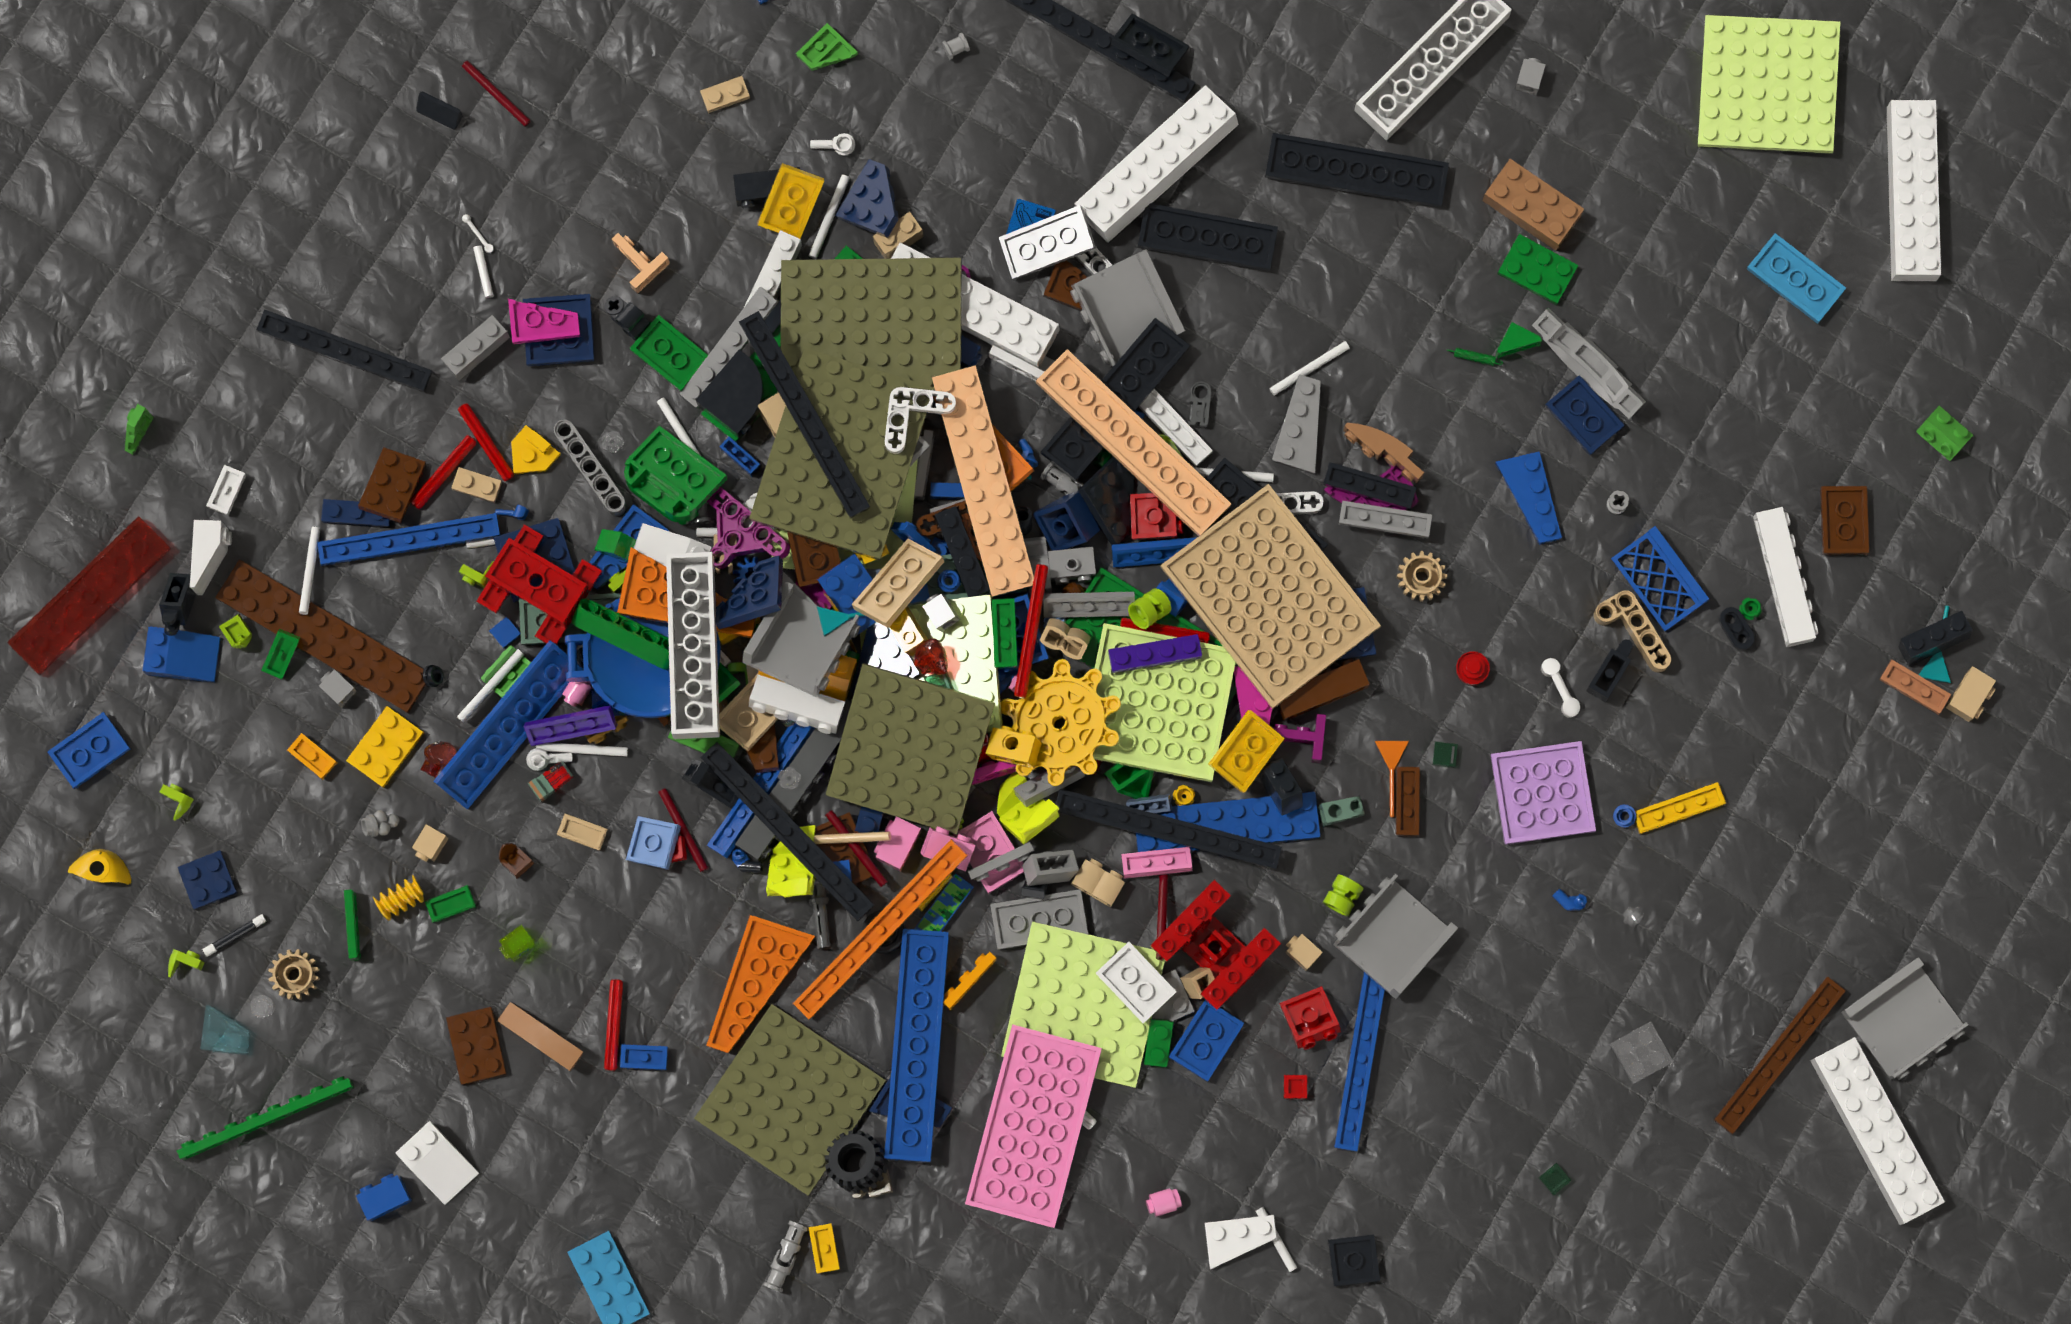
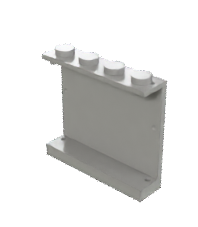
M1143 250L1071 285L1073 289L1070 291L1075 303L1079 302L1082 311H1080L1081 317L1085 324L1089 322L1092 329L1090 331L1091 338L1095 344L1099 343L1102 349L1099 352L1103 362L1105 364L1108 363L1110 367L1118 362L1154 318H1157L1176 335L1185 331L1147 250Z
M785 581L782 586L781 610L764 616L743 652V663L817 697L820 690L824 691L826 689L830 673L836 672L840 663V656L846 655L850 647L848 642L851 637L855 638L860 629L858 625L859 615H855L853 620H848L824 637L817 605L794 595V585Z
M1397 874L1391 879L1386 877L1378 886L1381 889L1377 895L1372 893L1366 899L1364 910L1361 912L1358 909L1349 920L1352 923L1348 928L1344 925L1335 934L1338 939L1333 944L1395 999L1398 998L1458 929L1452 922L1446 926L1395 881L1398 877Z
M1919 957L1841 1012L1890 1080L1895 1077L1898 1080L1902 1079L1910 1073L1909 1067L1913 1064H1916L1917 1067L1928 1060L1927 1054L1933 1050L1935 1053L1941 1051L1947 1046L1945 1041L1951 1037L1956 1040L1965 1033L1963 1028L1968 1026L1967 1022H1961L1922 969L1924 964Z

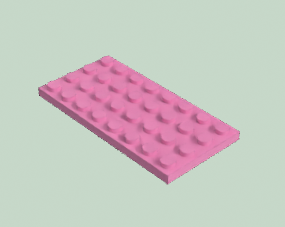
M1012 1024L965 1204L1055 1228L1102 1048Z

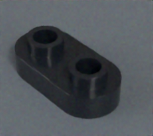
M1734 607L1724 609L1719 616V624L1729 641L1737 650L1749 649L1754 643V633L1738 609ZM1726 617H1733L1734 623H1728ZM1738 636H1744L1746 642L1740 643Z

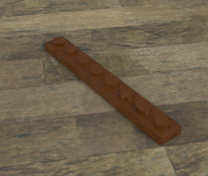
M1828 976L1823 980L1715 1117L1714 1121L1731 1135L1736 1131L1844 994L1845 990Z

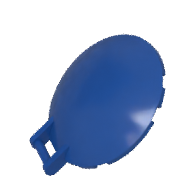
M620 598L610 604L608 603L605 607L617 612ZM625 616L669 638L668 623ZM588 632L587 634L565 636V645H567L568 652L566 681H590L594 690L606 703L628 715L642 718H659L671 715L670 669L659 668ZM717 632V663L719 668L721 648ZM577 645H583L584 671H577Z

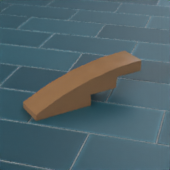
M511 1002L497 1020L570 1072L584 1053Z

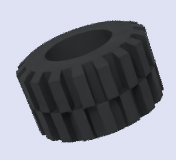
M851 1130L848 1131V1135L845 1133L840 1134V1139L837 1140L835 1138L832 1141L834 1145L832 1147L828 1146L827 1151L829 1155H825V1161L828 1163L825 1167L829 1172V1176L841 1188L848 1192L852 1190L855 1194H860V1190L864 1193L869 1192V1187L876 1188V1182L878 1180L882 1182L884 1179L881 1176L882 1173H887V1168L884 1166L888 1164V1159L884 1158L885 1150L871 1135L865 1134L863 1131L858 1130L856 1134ZM857 1152H866L867 1158L864 1166L856 1172H847L846 1166L849 1158Z

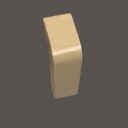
M1621 591L1600 603L1594 612L1595 621L1600 625H1608L1620 618L1649 668L1656 673L1665 671L1671 663V656L1635 595L1630 591ZM1622 597L1627 598L1630 601V606L1627 608L1622 607L1619 604V599ZM1599 610H1609L1611 617L1608 619L1602 618ZM1631 618H1640L1642 626H1633ZM1645 636L1651 637L1654 642L1653 646H1645L1642 638ZM1657 647L1658 650L1656 651V653L1653 652V653L1650 655L1649 653L1652 652V651H1654L1655 648ZM1657 657L1659 659L1663 658L1664 662L1656 664L1655 660Z

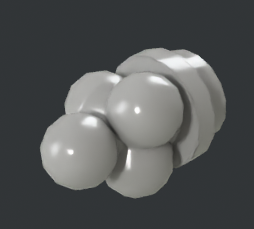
M378 810L374 815L369 814L366 818L361 819L364 835H370L371 837H375L378 834L387 835L390 832V827L394 828L399 824V817L397 815L389 814L387 816L382 810Z

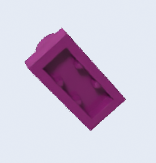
M1317 714L1314 732H1310L1308 727H1297V730L1288 729L1287 725L1275 724L1272 727L1285 738L1283 741L1313 744L1311 762L1321 763L1326 715Z

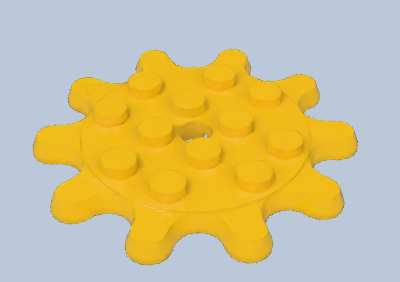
M1065 659L1056 661L1053 667V674L1048 679H1040L1035 672L1031 671L1026 698L1019 700L1007 698L1001 701V713L1012 718L1014 732L1022 733L1023 730L1033 732L1042 742L1035 768L1016 765V772L1020 776H1028L1037 767H1044L1048 773V782L1052 786H1060L1064 782L1065 772L1072 766L1079 767L1086 775L1094 774L1098 768V764L1093 757L1095 749L1101 745L1112 747L1119 742V734L1107 728L1105 721L1110 714L1120 709V699L1117 696L1102 698L1097 694V687L1102 681V673L1098 669H1091L1085 676L1077 679L1072 677L1070 664ZM1059 718L1066 720L1062 729H1057L1054 725ZM1014 742L1011 748L1017 747L1018 742Z

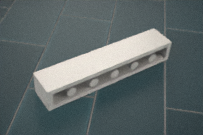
M1783 507L1757 512L1753 519L1786 647L1813 642L1818 634L1816 622H1812L1811 601L1809 599L1806 600L1804 591H1807V585L1804 577L1801 578L1800 558L1795 556L1793 548L1796 547L1794 535L1789 533V515L1787 512L1784 513Z

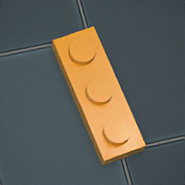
M991 952L987 955L982 953L974 962L977 966L971 972L967 970L959 978L961 983L956 989L951 987L944 994L945 1001L943 1005L951 1010L994 964L997 958Z

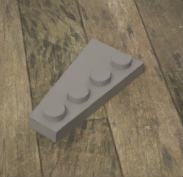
M1299 374L1272 458L1274 462L1315 474L1320 380Z

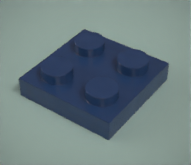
M221 850L178 867L194 910L237 894Z

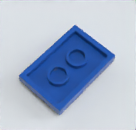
M852 554L817 580L838 611L851 614L858 612L854 610L852 603L873 579L857 556ZM867 616L859 617L858 625L860 629L858 634L876 621Z
M102 712L50 749L48 754L72 788L76 789L131 749L106 713Z
M1204 1000L1169 1058L1208 1082L1243 1027L1244 1022L1221 1008L1216 1010Z

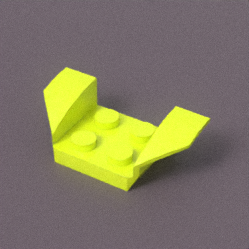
M1014 772L1000 785L997 814L1002 825L1022 844H1025L1060 817L1057 812L1059 807L1050 799L1047 801L1041 799L1026 807L1015 795L1014 788L1027 782V779Z
M816 826L800 827L814 842ZM780 841L772 850L773 855L770 859L766 887L767 896H783L786 898L799 895H813L815 877Z

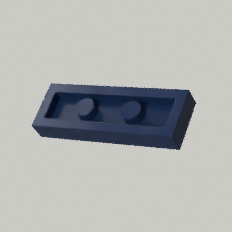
M323 499L322 523L390 528V519L359 509L358 501Z

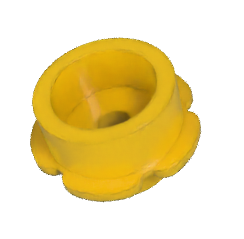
M1181 785L1177 790H1174L1173 799L1177 806L1192 805L1194 803L1195 792L1192 788H1189L1187 785Z

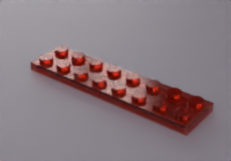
M138 516L7 643L37 674L41 675L165 556L171 548Z

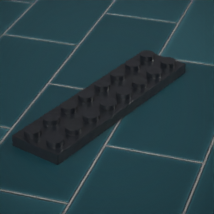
M1272 133L1265 178L1441 208L1449 163Z
M1154 318L1101 381L1135 412L1185 354L1190 345L1157 318ZM1070 417L1041 450V454L1076 482L1104 447L1075 419Z

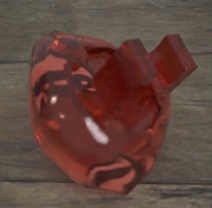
M936 638L924 641L916 649L914 665L922 671L923 675H942L947 673L946 651L940 640Z
M437 741L427 745L424 748L425 761L420 770L436 778L441 767L444 768L457 753L455 747L445 741Z

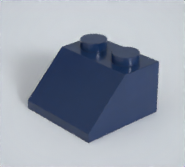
M1079 491L1065 495L1033 513L1052 551L1064 550L1087 542L1100 531Z

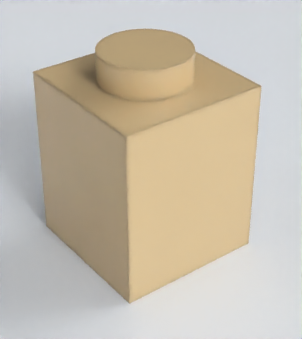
M426 824L412 847L416 851L415 856L425 862L428 859L435 862L448 837Z
M1303 934L1299 938L1294 936L1286 944L1289 948L1286 954L1305 971L1322 954V951Z
M1199 967L1180 979L1189 998L1201 999L1203 997L1200 994L1215 978L1210 968Z

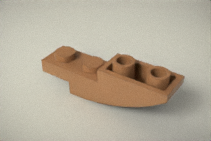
M1346 423L1343 430L1345 432L1344 436L1353 444L1357 442L1362 447L1361 451L1370 459L1374 457L1378 460L1384 454L1386 462L1392 467L1396 465L1401 469L1402 476L1411 482L1413 480L1417 484L1422 479L1424 472L1409 459L1413 454V450L1403 442L1373 427Z

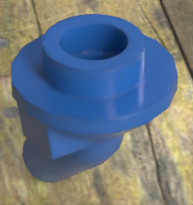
M1021 439L1018 442L1023 451L1021 456L1032 468L1037 467L1039 463L1034 457L1031 446L1026 439Z

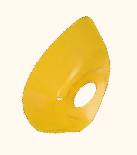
M96 849L85 853L68 869V873H73L90 881L131 884V875L123 860L114 852L105 849ZM95 861H99L104 865L103 873L98 876L90 872V865Z

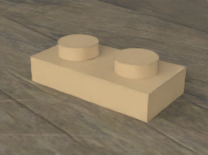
M742 76L700 90L708 113L750 99Z
M458 467L451 489L495 503L502 481Z

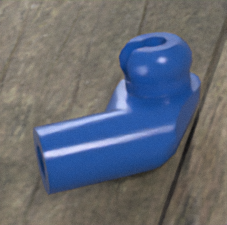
M1559 889L1552 896L1567 911L1581 910L1587 904V898L1583 894L1568 897Z

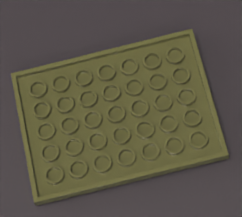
M961 258L781 260V351L795 375L804 348L934 387L932 377L961 370Z
M804 348L795 376L867 500L870 509L851 519L849 518L785 406L749 520L880 560L927 412L909 411L905 448L899 454L890 453L885 447L890 394L897 387L933 391L935 388ZM899 393L898 397H894V399H897L898 404H902V400H910L909 405L913 406L914 394L910 393V398H905L903 393ZM920 395L916 400L917 404L921 407L927 406L930 401L926 395ZM895 415L892 417L891 423L896 427L901 426L904 423V418L901 415ZM890 429L889 433L894 432V440L889 441V443L892 444V448H897V445H901L902 442L898 441V432Z

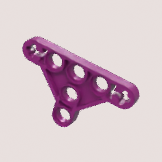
M720 487L707 500L717 510L718 542L710 551L714 556V567L724 569L729 566L736 556L765 551L773 557L779 555L781 559L788 556L790 544L769 526L753 521L750 527L744 528L743 522L746 518L750 517L751 511L726 490ZM716 494L725 500L723 504L716 500ZM734 504L737 505V512L734 515H729V507ZM767 530L768 537L760 541L758 538L760 532ZM733 535H738L739 540L737 544L730 546V538ZM773 541L781 546L782 550L780 552L771 545ZM724 553V560L719 564L715 563L716 555Z

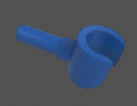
M517 505L515 511L495 510L497 515L512 516L521 521L526 519L529 512L526 507Z

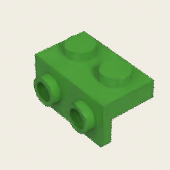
M1940 406L1935 409L1916 431L1949 461L1953 459L1973 436L1971 432Z
M510 645L503 651L493 665L486 670L481 680L487 684L515 653L516 649ZM523 656L493 691L502 698L531 662Z

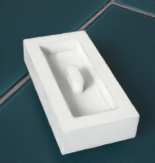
M224 465L206 506L229 516L246 474Z

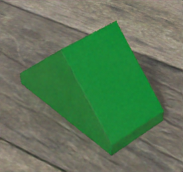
M1512 322L1497 349L1496 358L1540 346L1541 337Z
M602 529L594 551L628 562L630 548H634L636 539L622 532Z

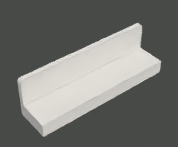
M994 345L989 352V358L1035 382L1055 362L1045 356L1042 364L1037 368Z

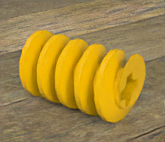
M412 875V883L404 879L405 887L397 883L396 892L388 888V896L380 892L379 901L373 897L379 911L388 921L391 920V912L399 916V908L404 912L408 911L407 903L415 907V899L420 903L424 902V893L414 875Z

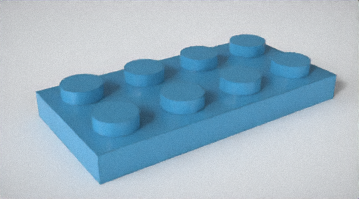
M1776 233L1747 267L1748 271L1817 324L1846 289L1845 286Z
M610 1231L567 1252L602 1324H632L650 1315Z

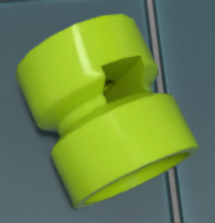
M1157 588L1150 590L1143 597L1138 598L1128 606L1131 620L1141 629H1147L1157 620L1162 619L1171 612V603L1168 597Z
M1338 874L1332 884L1333 891H1328L1322 903L1335 912L1348 917L1354 907L1353 900H1358L1364 888L1355 881Z

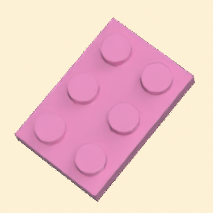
M992 811L958 831L959 834L970 837V842L975 845L969 862L972 868L1015 849ZM1016 858L1009 862L1010 867L998 872L996 868L989 871V877L980 880L987 893L993 892L1023 874V861L1018 862Z

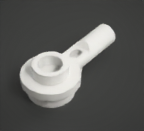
M843 133L834 137L833 140H811L810 148L834 149L839 155L846 156L855 149V140L851 135Z
M535 748L528 753L526 761L529 768L539 771L546 768L548 763L572 762V753L548 754L546 750Z

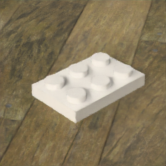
M1130 942L1122 947L1096 972L1099 978L1142 1023L1147 1021L1176 993L1175 989Z

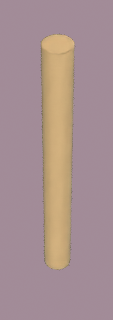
M890 831L814 835L815 844L891 840Z

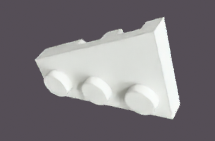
M1274 1215L1205 1223L1210 1269L1277 1239Z

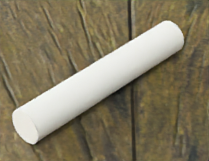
M481 245L475 246L473 249L485 298H491L494 294L483 248Z

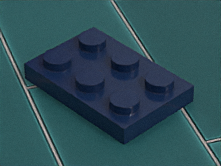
M1580 375L1545 404L1546 408L1589 455L1594 453L1624 427L1619 418Z

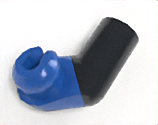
M741 849L733 851L732 860L741 872L762 873L763 862L751 861Z

